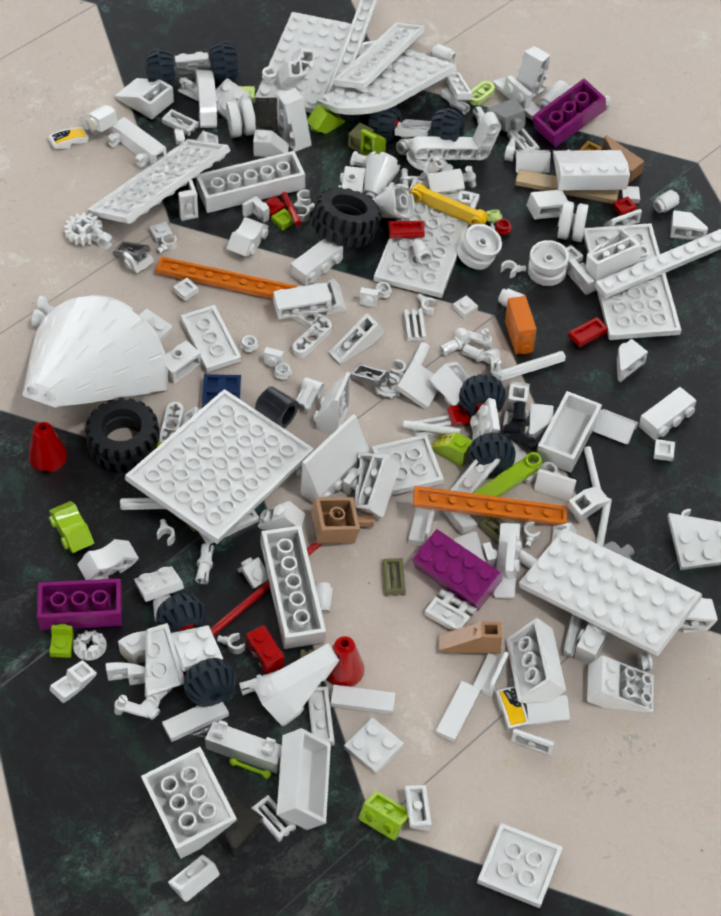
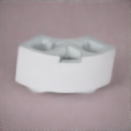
M300 48L291 56V61L286 62L279 68L280 85L292 84L306 74L313 66L315 50Z
M108 105L100 106L86 114L82 121L84 129L90 131L93 135L103 132L118 123L116 111Z
M244 217L240 227L235 232H232L227 249L243 256L253 255L262 239H266L268 225Z
M114 539L110 544L101 549L88 551L77 565L86 580L109 579L108 575L117 571L120 573L124 572L139 558L129 541Z
M146 631L127 635L118 641L120 654L129 663L138 665L145 662Z

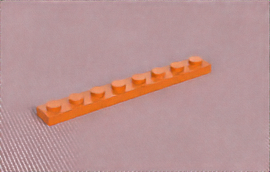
M161 256L156 267V274L182 280L188 278L192 282L273 299V291L298 287L296 285Z
M421 486L413 488V507L547 525L567 523V506Z

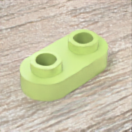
M490 81L479 83L471 90L473 98L468 100V102L474 106L481 105L494 94L495 85Z

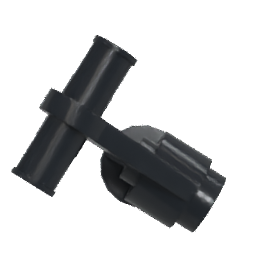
M522 401L514 402L513 418H511L509 424H505L504 434L528 448L530 452L537 453L538 442L535 438H529L521 433V427L526 423V404Z

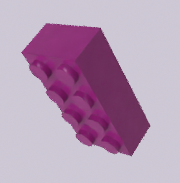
M583 78L533 115L534 128L556 148L607 110L606 97Z
M438 529L433 532L412 559L416 569L448 591L455 593L461 600L470 602L472 606L477 608V611L480 610L502 582L500 571Z
M121 578L38 582L37 619L40 630H51L52 625L59 624L72 626V629L122 626L123 591Z

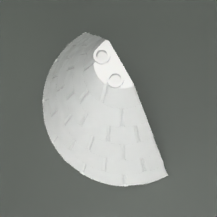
M101 295L71 298L53 308L39 325L32 344L22 395L23 397L58 408L112 400L119 397L150 394V392L166 391L168 368H165L163 358L165 352L162 343L147 320L140 318L132 311V307L119 300Z

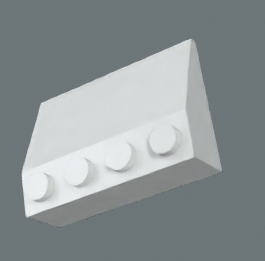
M621 150L553 151L558 190H627L630 173L628 162Z
M354 414L302 462L301 495L314 503L315 497H332L335 491L341 490L344 478L354 468H360L358 452L369 453L368 444L358 419Z
M201 747L141 776L180 859L201 849L237 821Z

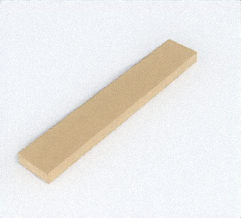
M519 169L515 185L543 191L558 190L556 176ZM562 190L564 195L610 204L617 201L619 190Z

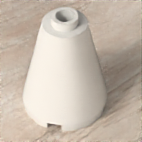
M376 151L369 153L367 157L363 195H368L370 199L381 194L400 169V165L398 166L397 164L398 160L385 152L375 154Z
M396 184L373 198L379 206L381 218L406 219L410 217V213L414 212V198L412 193H408L407 189L409 188L406 185Z

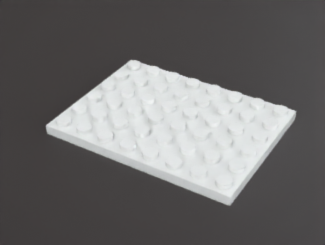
M224 389L125 475V480L218 544L284 482L314 451V448Z

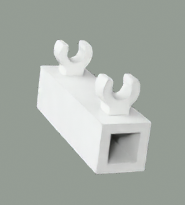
M121 118L117 121V124L112 126V134L108 136L111 142L108 144L115 148L120 142L137 155L135 158L139 161L136 163L138 167L143 168L147 163L151 165L166 155V147L127 118Z
M221 720L218 723L213 721L205 738L206 749L230 758H236L239 761L269 770L272 773H278L281 763L282 745L277 744L276 740L269 737L263 739L229 727L228 723Z

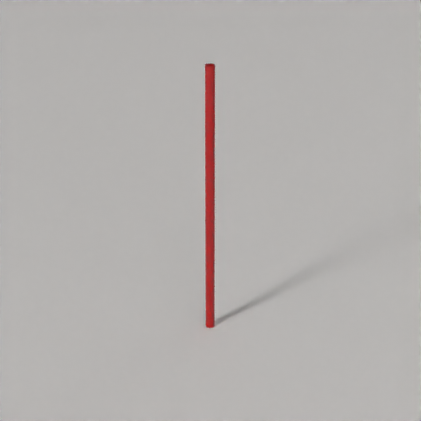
M315 540L306 548L308 556L324 543L317 544ZM269 580L210 628L213 637L271 589Z

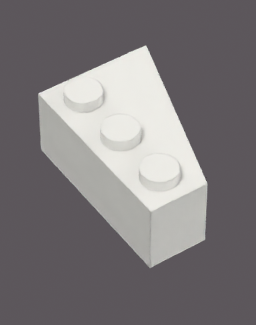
M535 46L523 53V61L518 69L519 74L516 79L533 94L531 100L546 90L544 80L546 81L548 76L545 75V71L549 69L550 55Z
M296 88L277 94L278 133L294 152L311 146L303 95Z
M620 226L613 236L607 237L606 242L600 243L587 254L586 272L597 281L640 262L641 244Z
M358 452L360 468L357 469L359 484L356 485L355 507L366 515L383 518L401 464L388 455Z
M702 598L678 630H683V633L709 630L718 620L712 599Z

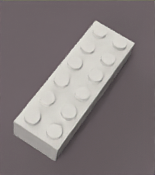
M291 151L200 173L196 177V184L206 212L209 213L241 205L255 196L262 200L281 195L282 192L290 193L305 189V172L295 152Z
M301 525L262 531L260 543L284 649L324 643L326 629Z

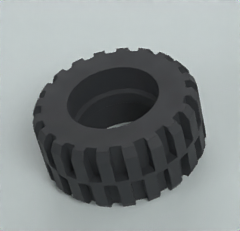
M342 187L337 189L329 188L317 196L311 224L314 231L319 233V236L325 238L328 242L347 248H359L360 246H366L375 238L381 212L378 204L373 199H370L368 195L361 194L360 191H353L350 188L343 189Z
M124 398L108 400V403H102L98 406V409H94L86 421L85 433L90 455L96 460V463L101 466L105 465V468L110 470L114 468L116 471L121 472L124 469L131 471L157 448L158 442H160L159 423L156 414L153 413L149 406H145V403L141 401L136 402L132 398H129V400ZM120 428H130L139 432L135 437L125 441H116L107 437L111 432Z

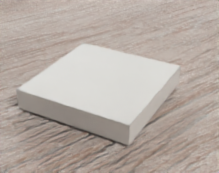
M415 360L410 363L395 388L425 410L429 407L437 393L430 380L434 374Z

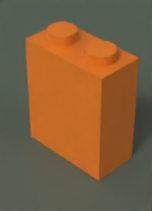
M526 296L508 298L505 324L515 355L532 353L537 328Z

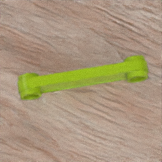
M535 452L529 453L509 468V470H505L473 492V494L503 496L539 471L542 465L540 455Z

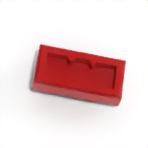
M389 221V238H425L424 221Z
M595 317L569 331L568 337L580 348L607 333L608 328L598 317Z

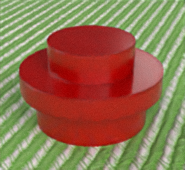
M500 219L494 225L495 231L500 235H507L512 229L510 222L506 219Z

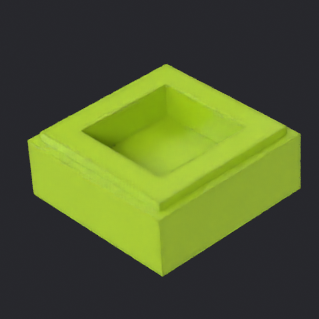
M285 208L271 216V221L281 230L294 224L290 213Z

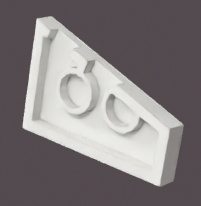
M168 623L146 630L145 696L184 684V675Z

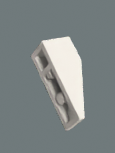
M366 313L329 353L340 364H343L372 346L386 331Z

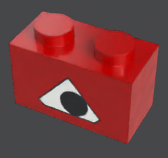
M264 625L246 634V646L264 675L284 668V655Z

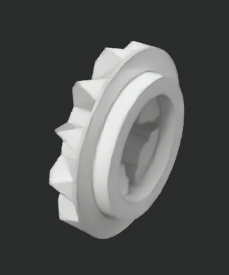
M389 373L390 377L385 378L386 382L381 383L382 386L380 388L374 387V389L383 398L390 397L392 399L394 396L399 397L401 393L395 389L401 377ZM387 382L392 387L391 390H389L388 387H386Z
M86 630L83 634H78L77 639L74 640V652L83 660H95L104 654L107 646L106 639L102 633L99 634L95 630L93 632ZM93 640V645L87 651L86 644Z

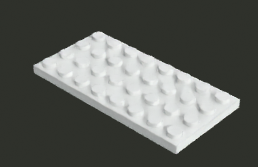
M292 12L268 66L274 67L277 70V80L273 83H267L262 80L255 95V101L277 106V94L296 88L304 97L305 111L312 113L317 105V100L322 98L327 92L351 24ZM300 48L315 50V60L309 71L292 84L280 85L279 68L286 62L291 61V56Z
M187 139L88 208V213H92V216H98V218L131 224L136 221L137 217L149 212L151 207L160 204L165 197L173 195L179 187L187 185L189 180L198 177L200 172L212 167L213 163L217 160L223 159L230 152L229 146Z
M413 179L410 186L411 189L415 184L421 183L429 189L426 181ZM463 190L440 194L458 201V194ZM472 193L473 201L471 205L472 208L476 209L480 194ZM414 202V212L410 213V217L397 219V221H424L425 238H389L375 272L374 281L379 283L386 282L391 286L442 298L458 257V244L464 237L470 224L423 203ZM417 239H420L432 251V260L427 264H421L416 260L412 243Z
M652 224L621 226L641 244L640 262L636 264L660 255ZM620 226L584 228L583 238L587 254L600 243L606 242L607 237L613 236ZM665 273L607 298H604L597 290L605 325L608 328L609 340L680 335L681 327Z
M565 528L519 582L520 588L657 657L702 599L701 593Z

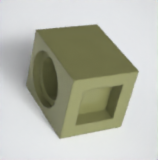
M359 123L348 134V147L360 152L361 130L365 129L374 132V129L362 123Z

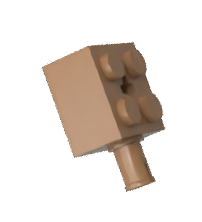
M315 497L310 512L317 544L355 543L360 527L374 526L373 515H357L353 497Z

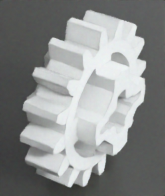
M83 212L80 216L76 213L75 218L70 216V221H66L64 231L66 238H69V242L75 241V245L82 243V246H84L87 242L89 245H91V241L96 242L97 235L93 229L98 226L103 232L101 220H98V216L92 217V213L85 215V212Z

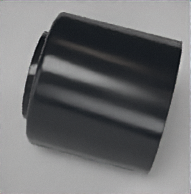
M270 386L260 394L254 409L285 429L294 419L299 403L274 386Z

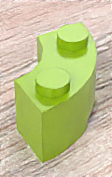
M69 501L49 510L51 514L49 521L52 527H56L60 533L64 549L69 548L74 553L94 544L89 528L82 519L76 504Z

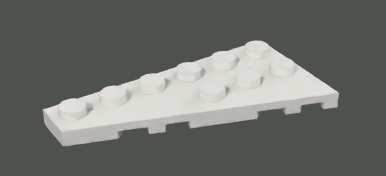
M668 513L667 517L680 570L721 565V522Z

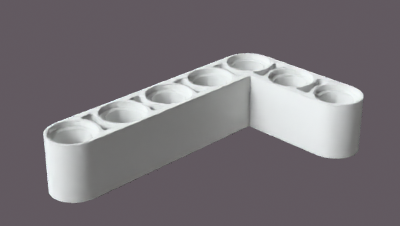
M487 112L481 117L473 137H459L456 142H452V140H443L440 137L417 136L411 139L410 147L416 159L483 160L489 156L501 130V125L494 112Z

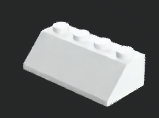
M535 618L506 639L518 702H549L566 691L553 628Z

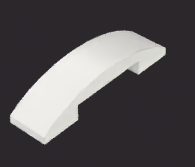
M195 70L196 84L198 86L200 128H217V105L212 70Z

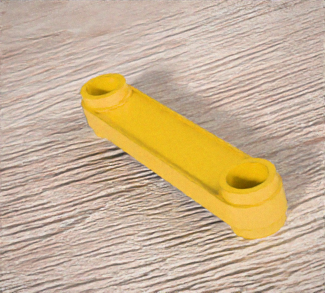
M421 183L415 184L409 191V194L412 193L414 202L423 203L470 225L485 224L487 222L488 215L484 210H476L427 189Z

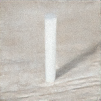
M405 420L403 428L441 434L456 432L460 434L461 430L460 428Z
M587 446L584 448L592 487L599 486L601 489L591 447Z
M608 498L610 502L602 507L596 544L600 546L604 545L612 502L610 498Z

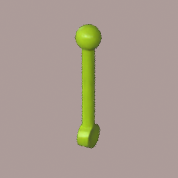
M236 758L229 760L231 766L237 765L262 775L266 780L271 778L269 770H259L237 761Z

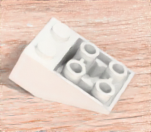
M136 78L115 95L116 99L150 119L155 118L174 102L173 87L160 79L155 82H149L148 79Z
M603 655L588 665L587 702L609 709L653 712L654 675Z

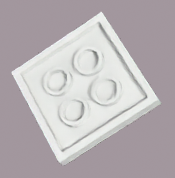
M427 434L372 446L373 454L388 455L401 464L391 495L413 491L415 486L431 487L444 484L443 475Z
M501 823L477 883L540 908L563 847Z

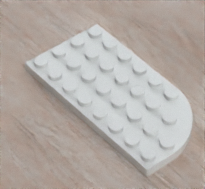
M411 49L406 50L364 90L338 87L333 92L325 94L322 98L318 99L317 105L334 113L348 115L383 111L456 72L457 68L455 64L448 61H443L424 53H418Z

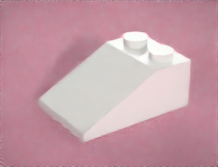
M346 372L328 390L326 397H322L320 402L321 408L314 415L316 430L333 434L342 425L350 406V372Z

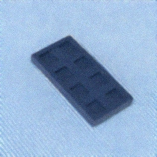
M204 374L201 409L224 389L240 399L241 375Z

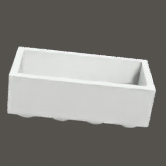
M567 391L538 445L537 453L540 455L542 462H552L558 468L571 473L595 427L602 404Z
M302 728L287 733L282 738L277 815L308 830L326 824L331 744Z

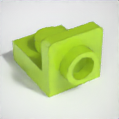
M66 624L52 625L50 657L71 658L74 640L72 626Z

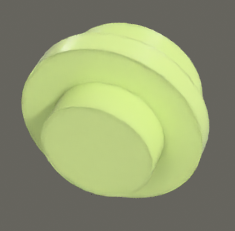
M489 210L486 212L489 223H496L502 219V214H500L499 210Z

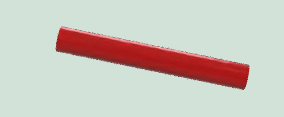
M282 192L281 197L295 225L300 226L302 222L287 192Z

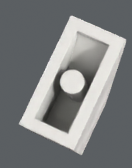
M255 129L253 141L254 156L270 157L288 152L289 144L271 130Z
M673 211L670 238L696 240L707 234L708 227L691 212Z
M632 339L627 343H622L618 348L617 378L619 382L623 381L646 362L648 351Z

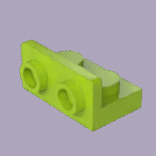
M375 791L364 802L359 815V820L392 840L398 838L401 828L409 821L407 808L378 791Z

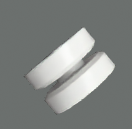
M241 99L239 106L235 100L226 101V115L231 138L241 137L242 128L246 136L254 135L256 125L251 99Z
M564 201L563 209L559 216L557 238L566 240L571 229L573 230L572 240L582 242L589 205L580 203L575 214L573 213L574 203Z
M485 224L471 225L458 244V256L468 267L478 270L486 269L492 264L501 250V237L493 228Z
M545 240L535 244L530 251L528 274L530 278L544 286L559 284L564 280L567 273L569 252L565 246L555 241Z

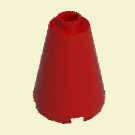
M39 422L34 426L28 455L32 467L41 472L42 470L53 472L60 469L65 464L67 450L48 422Z
M342 636L335 641L332 647L339 662L326 680L331 685L353 687L361 681L365 667L354 640L350 637Z

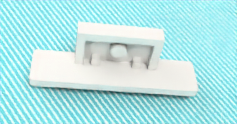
M512 75L493 81L495 87L509 100L515 98L530 119L533 120V115L541 110L531 101L533 94Z
M502 523L500 525L497 570L501 572L502 582L495 589V598H515L517 572L520 571L518 553H521L522 549L520 524Z

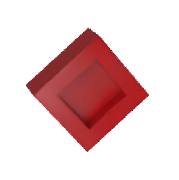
M276 196L263 202L269 207L270 217L285 208V205Z
M629 197L613 202V208L620 216L637 210V206Z
M450 406L447 409L452 426H468L470 424L469 414L464 411L462 406Z

